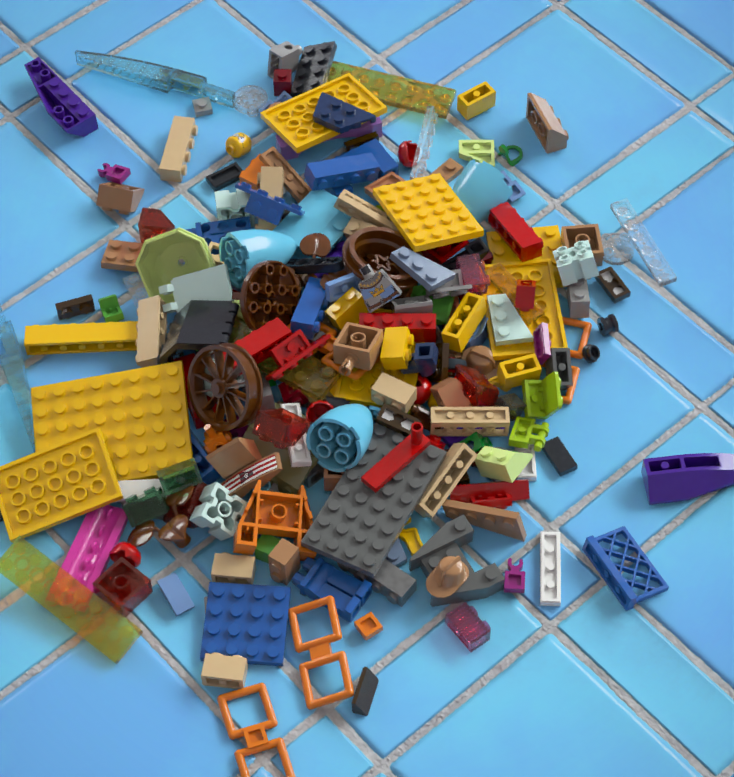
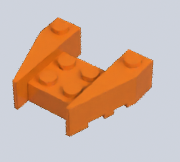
M258 480L234 533L233 553L253 555L257 547V535L264 534L294 538V545L299 547L300 561H305L307 557L314 559L317 553L301 546L302 539L313 523V515L308 506L304 485L300 486L297 495L263 491L261 490V480Z

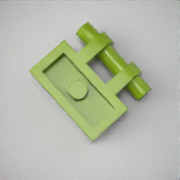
M517 416L509 437L508 446L528 449L529 444H532L536 452L541 451V448L545 446V437L549 433V424L543 422L539 425L536 424V419Z

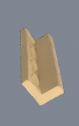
M346 189L337 198L334 207L348 216L377 227H385L400 232L384 211Z
M430 407V434L436 436H470L474 432H478L482 436H508L510 426L509 407ZM435 427H444V429H435Z

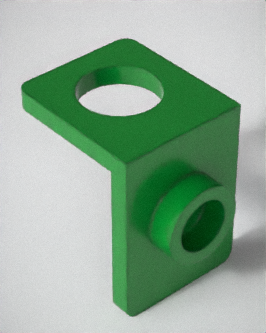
M474 432L459 442L467 445L468 442L473 441L474 447L472 450L475 453L484 446H492L490 439L483 437L478 432Z

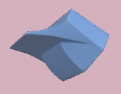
M483 317L465 346V350L471 346H483L487 337L485 325L488 317Z

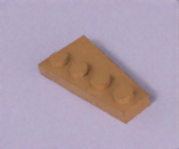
M446 499L442 504L446 517L455 519L464 514L471 525L525 541L527 534L519 512Z

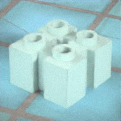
M239 189L232 193H229V190L214 192L218 221L249 216L251 227H255L254 215L244 212L251 194Z
M588 240L578 241L574 244V247L568 249L566 246H562L553 251L563 287L577 283V280L582 278L586 280L599 276Z
M215 482L204 487L199 498L202 504L195 507L189 520L201 528L209 527L208 533L222 541L233 537L239 524L235 519L243 515L248 502L236 494L233 496L227 495L229 490Z

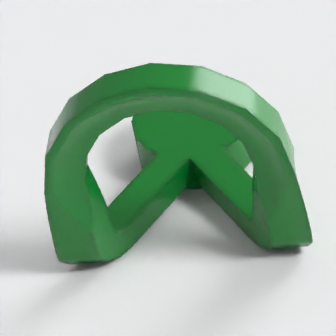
M504 144L499 146L500 153L498 155H504L510 166H515L522 160L523 152L520 147L515 145L506 147ZM515 149L519 152V156L511 161L508 156L509 150Z

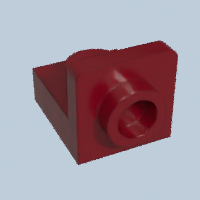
M285 381L278 385L285 403H300L301 407L309 402L308 397L300 389L296 390L293 386L290 387Z

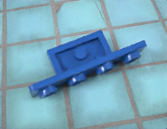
M243 181L241 184H235V188L251 194L244 212L278 226L285 209L299 216L305 214V211L301 210V206L294 203L291 205L284 203L285 199L275 196V198L270 197L265 190H254L251 188L252 185Z

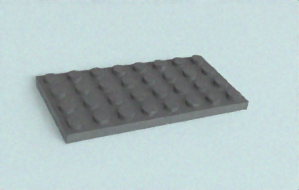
M375 422L367 451L356 466L345 470L302 539L301 546L374 578L440 468L447 451L433 445L428 446L375 493L361 482V476L406 438L401 433H397Z

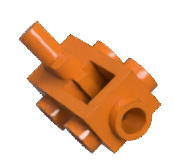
M210 424L204 426L205 440L203 442L208 455L233 440L230 431L214 430Z

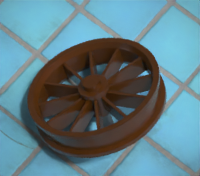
M234 343L210 345L204 347L195 355L189 367L187 384L191 404L200 420L206 425L210 424L217 431H229L249 425L258 415L263 399L262 378L253 357L244 348ZM234 361H236L238 365L233 370ZM206 368L208 369L211 375L205 373ZM242 372L244 379L236 380V378ZM204 380L211 383V389L205 390ZM246 387V394L238 389ZM212 391L213 397L208 402L206 392ZM239 399L246 402L245 407H243ZM217 403L216 412H214L212 408Z

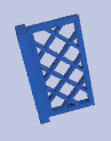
M625 526L598 537L592 535L586 538L582 550L626 611L633 609L635 604L668 590L669 586ZM623 534L626 543L615 540V536ZM602 541L610 543V549L601 547L599 543ZM613 545L623 547V554L612 551ZM627 549L635 551L637 558L626 555ZM610 556L622 559L621 565L613 563ZM624 560L636 563L635 568L623 566ZM638 564L646 566L649 572L638 571ZM621 572L633 574L632 580L625 579ZM635 576L646 578V585L635 582ZM649 580L658 582L661 587L654 588L648 586ZM636 587L644 590V593L637 596L632 589Z

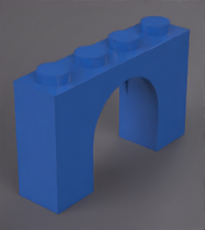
M376 138L335 157L341 158L372 152L380 165L378 178L385 176L391 171L399 176V165ZM351 185L324 189L336 197H339L344 189L353 193Z

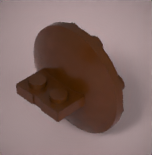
M266 260L259 262L248 272L241 292H232V299L239 300L243 319L249 329L254 331L277 317L286 326L289 325L298 305L300 289L297 286L293 273L285 264L279 261Z

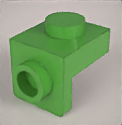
M115 294L98 299L105 322H119L124 319Z

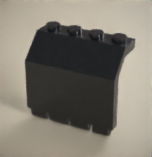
M191 300L174 316L173 322L169 324V333L165 335V344H162L161 355L157 357V365L174 362L173 355H176L177 349L201 350L210 345L228 343L239 305L232 301Z

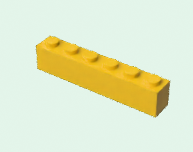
M138 321L25 326L24 346L27 355L137 351L136 339L138 332L136 324H138Z

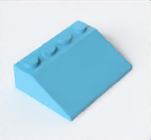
M311 190L298 204L302 207L301 210L305 211V214L299 216L290 212L273 231L285 234L295 240L297 249L294 255L299 259L312 258V256L304 255L301 252V240L307 235L322 233L328 237L332 248L344 236L343 230L352 217L334 207L338 197L325 190Z

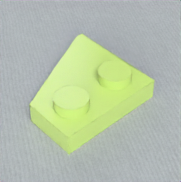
M459 140V158L469 162L472 159L479 163L485 161L495 167L494 140Z

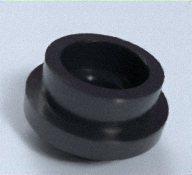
M591 344L583 347L582 354L584 359L588 363L596 362L600 357L599 348Z

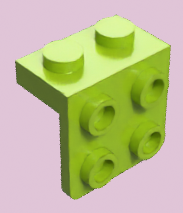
M553 371L543 380L524 379L522 381L525 418L547 419L561 409L563 397L560 393L561 379L558 372Z

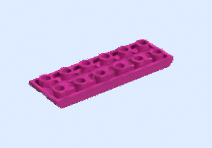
M106 505L86 514L48 593L47 602L83 613L86 612L111 559L109 552L118 544L131 516V511Z

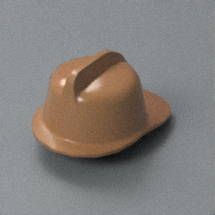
M482 345L471 346L462 355V360H465L467 363L466 370L469 369L471 373L487 380L497 376L498 365L504 361H494L492 351Z
M460 556L444 557L426 579L427 591L437 598L451 596L469 577L468 567L461 561Z

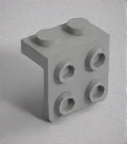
M461 269L451 270L456 273L453 280L431 292L426 288L425 290L426 295L433 296V299L444 298V296H449L450 294L451 297H456L468 293L467 290L472 289V284L463 285Z

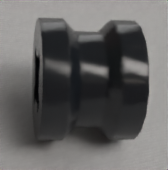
M609 314L606 318L600 317L597 319L599 331L603 336L608 335L609 332L615 333L619 331L618 321L614 314Z

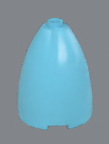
M474 159L463 169L452 189L478 223L483 222L489 217L490 209L507 202L513 194L512 187L506 184L503 180L505 176L498 169L485 161L479 163Z
M248 229L229 232L220 240V262L224 261V264H227L231 284L236 288H242L246 275L256 264L266 260H274L286 264L295 254L297 244L291 237L270 230Z
M346 404L331 409L320 416L309 427L306 435L307 448L318 458L319 461L317 463L333 472H345L346 469L356 466L367 451L372 438L374 426L371 411L361 404Z

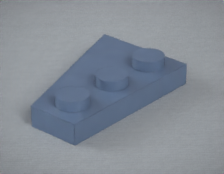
M404 246L391 252L389 257L429 292L453 280L456 275L453 271Z

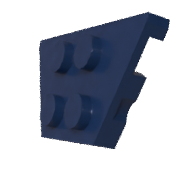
M324 92L321 93L313 114V122L340 134L351 129L360 128L361 123L367 121L371 123L376 122V115Z

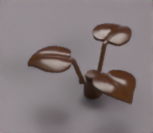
M322 233L307 235L300 242L301 252L304 255L312 256V258H316V256L326 257L331 249L328 237ZM288 267L293 273L298 287L299 283H301V287L305 289L309 277L318 278L315 274H307L303 281L300 275H295L293 268ZM341 270L328 273V275L323 274L320 278V286L325 290L326 282L348 275V272Z
M193 481L182 483L173 488L167 495L166 504L172 506L175 517L170 522H167L165 526L159 529L154 527L155 522L153 520L144 521L131 531L127 542L135 547H140L152 538L153 532H158L160 540L173 541L178 548L186 547L191 541V537L186 532L188 518L185 515L178 514L177 506L184 505L189 500L195 483Z

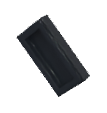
M235 162L206 176V181L217 192L239 181V175L243 170Z
M558 436L545 442V446L541 449L560 477L577 469V463Z

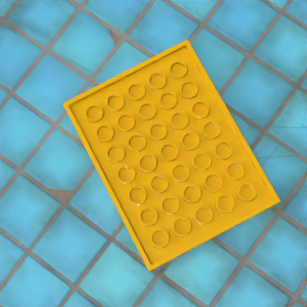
M182 361L31 388L35 452L99 427L118 481L152 479L194 471Z

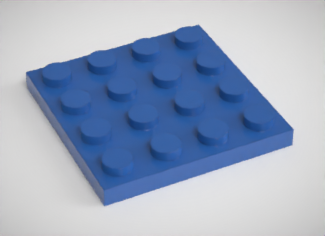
M209 582L200 660L204 661L205 653L212 654L216 652L226 656L240 655L243 658H247L248 664L283 666L291 587Z

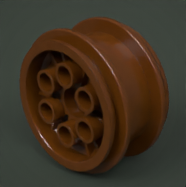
M366 227L350 235L344 242L342 258L345 268L343 270L347 271L348 274L354 273L362 281L365 278L359 269L369 264L374 273L383 269L402 291L401 295L394 299L411 297L413 287L418 286V282L389 258L391 252L403 246L413 251L400 232L385 227ZM421 251L416 252V253L420 254L421 256H423V254H422ZM390 301L378 309L392 310Z

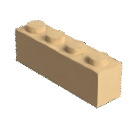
M174 116L159 166L161 180L182 182L183 176H186V164L190 162V150L194 148V136L198 134L195 118Z
M261 166V173L258 172L257 183H260V189L267 191L270 197L275 198V196L283 198V167ZM259 218L258 224H255V229L273 231L277 225Z
M159 295L138 300V324H136L138 335L136 339L137 355L135 360L141 368L157 365V357L161 355L162 344H165L167 312H163L162 305L166 303Z
M453 443L448 450L444 461L415 508V511L422 517L435 516L478 456L465 443Z

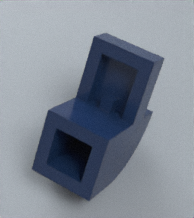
M435 342L416 344L415 353H411L412 358L408 362V368L400 369L401 374L420 373L422 377L432 375L436 371L438 349Z

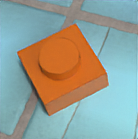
M372 612L354 622V626L366 641L383 631V626Z

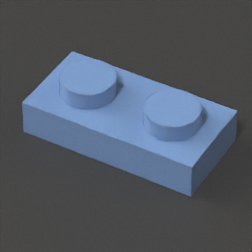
M350 273L326 282V300L330 303L338 300L351 287L360 291L358 283L361 279L354 273Z

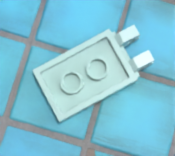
M227 264L178 276L171 280V284L158 287L160 294L169 295L173 293L175 302L162 305L164 313L176 311L178 313L191 300L234 301L232 299L233 291Z

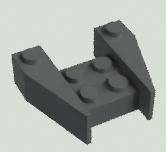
M464 514L447 522L410 558V572L420 567L426 578H428L429 574L444 557L460 556L461 561L468 567L469 577L454 594L446 598H437L431 595L430 605L432 607L484 599L504 588L505 578L495 563L474 572L460 550V547L472 542L474 533Z

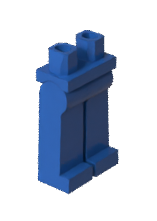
M250 217L207 222L202 225L201 222L195 223L196 228L186 230L204 238L208 246L211 241L220 244L221 238L225 237L229 232L251 229ZM213 248L211 254L217 255L219 250Z
M307 557L302 565V569L308 572L306 576L296 572L292 578V584L300 588V594L303 596L307 595L312 600L329 595L333 596L338 616L350 623L372 594V583L366 580L362 582L336 569L333 565L324 562V559L321 557L317 561Z

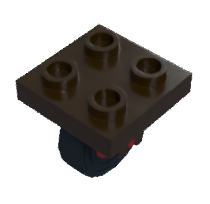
M437 343L438 359L436 371L425 378L431 384L439 383L448 377H455V373L465 372L467 363L465 360L456 359V354L449 353V343Z

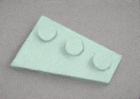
M506 293L487 295L495 345L533 342V335Z

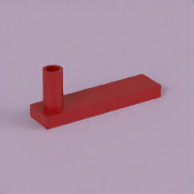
M414 422L411 425V434L361 476V482L376 493L430 446L431 440L423 434V425L420 422Z

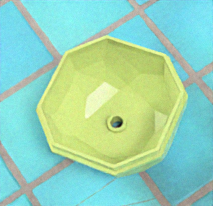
M180 227L146 239L135 263L148 296L159 295L166 304L175 302L173 293L169 295L160 294L158 287L171 284V280L175 277L216 266L205 239ZM179 259H183L185 264H181Z

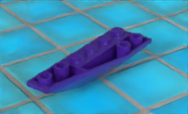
M39 57L24 65L47 113L66 133L85 137L98 129L96 114Z
M696 453L643 459L641 473L649 505L688 501L733 485L734 454Z

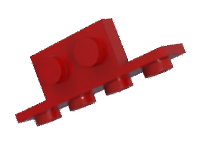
M301 329L296 330L269 350L278 368L268 374L265 379L267 381L280 379L284 376L283 372L286 369L291 370L299 365L297 361L301 358L305 360L313 354L312 350L324 347L328 343L326 340L331 335H322L310 344Z
M527 479L514 480L513 483L499 481L456 485L450 493V500L498 509H507V506H512V501L530 498L529 481Z

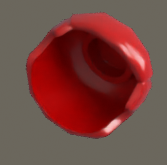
M411 140L403 141L399 145L397 153L400 163L407 168L417 167L421 163L419 147L416 143H410L412 142Z
M419 374L416 385L417 399L414 404L422 405L430 398V388L432 385L428 379Z
M323 400L311 403L306 411L308 426L310 427L320 416L334 409L333 406Z
M128 542L118 543L109 552L111 560L118 566L126 563L128 564V569H132L134 567L137 568L141 564L140 551Z

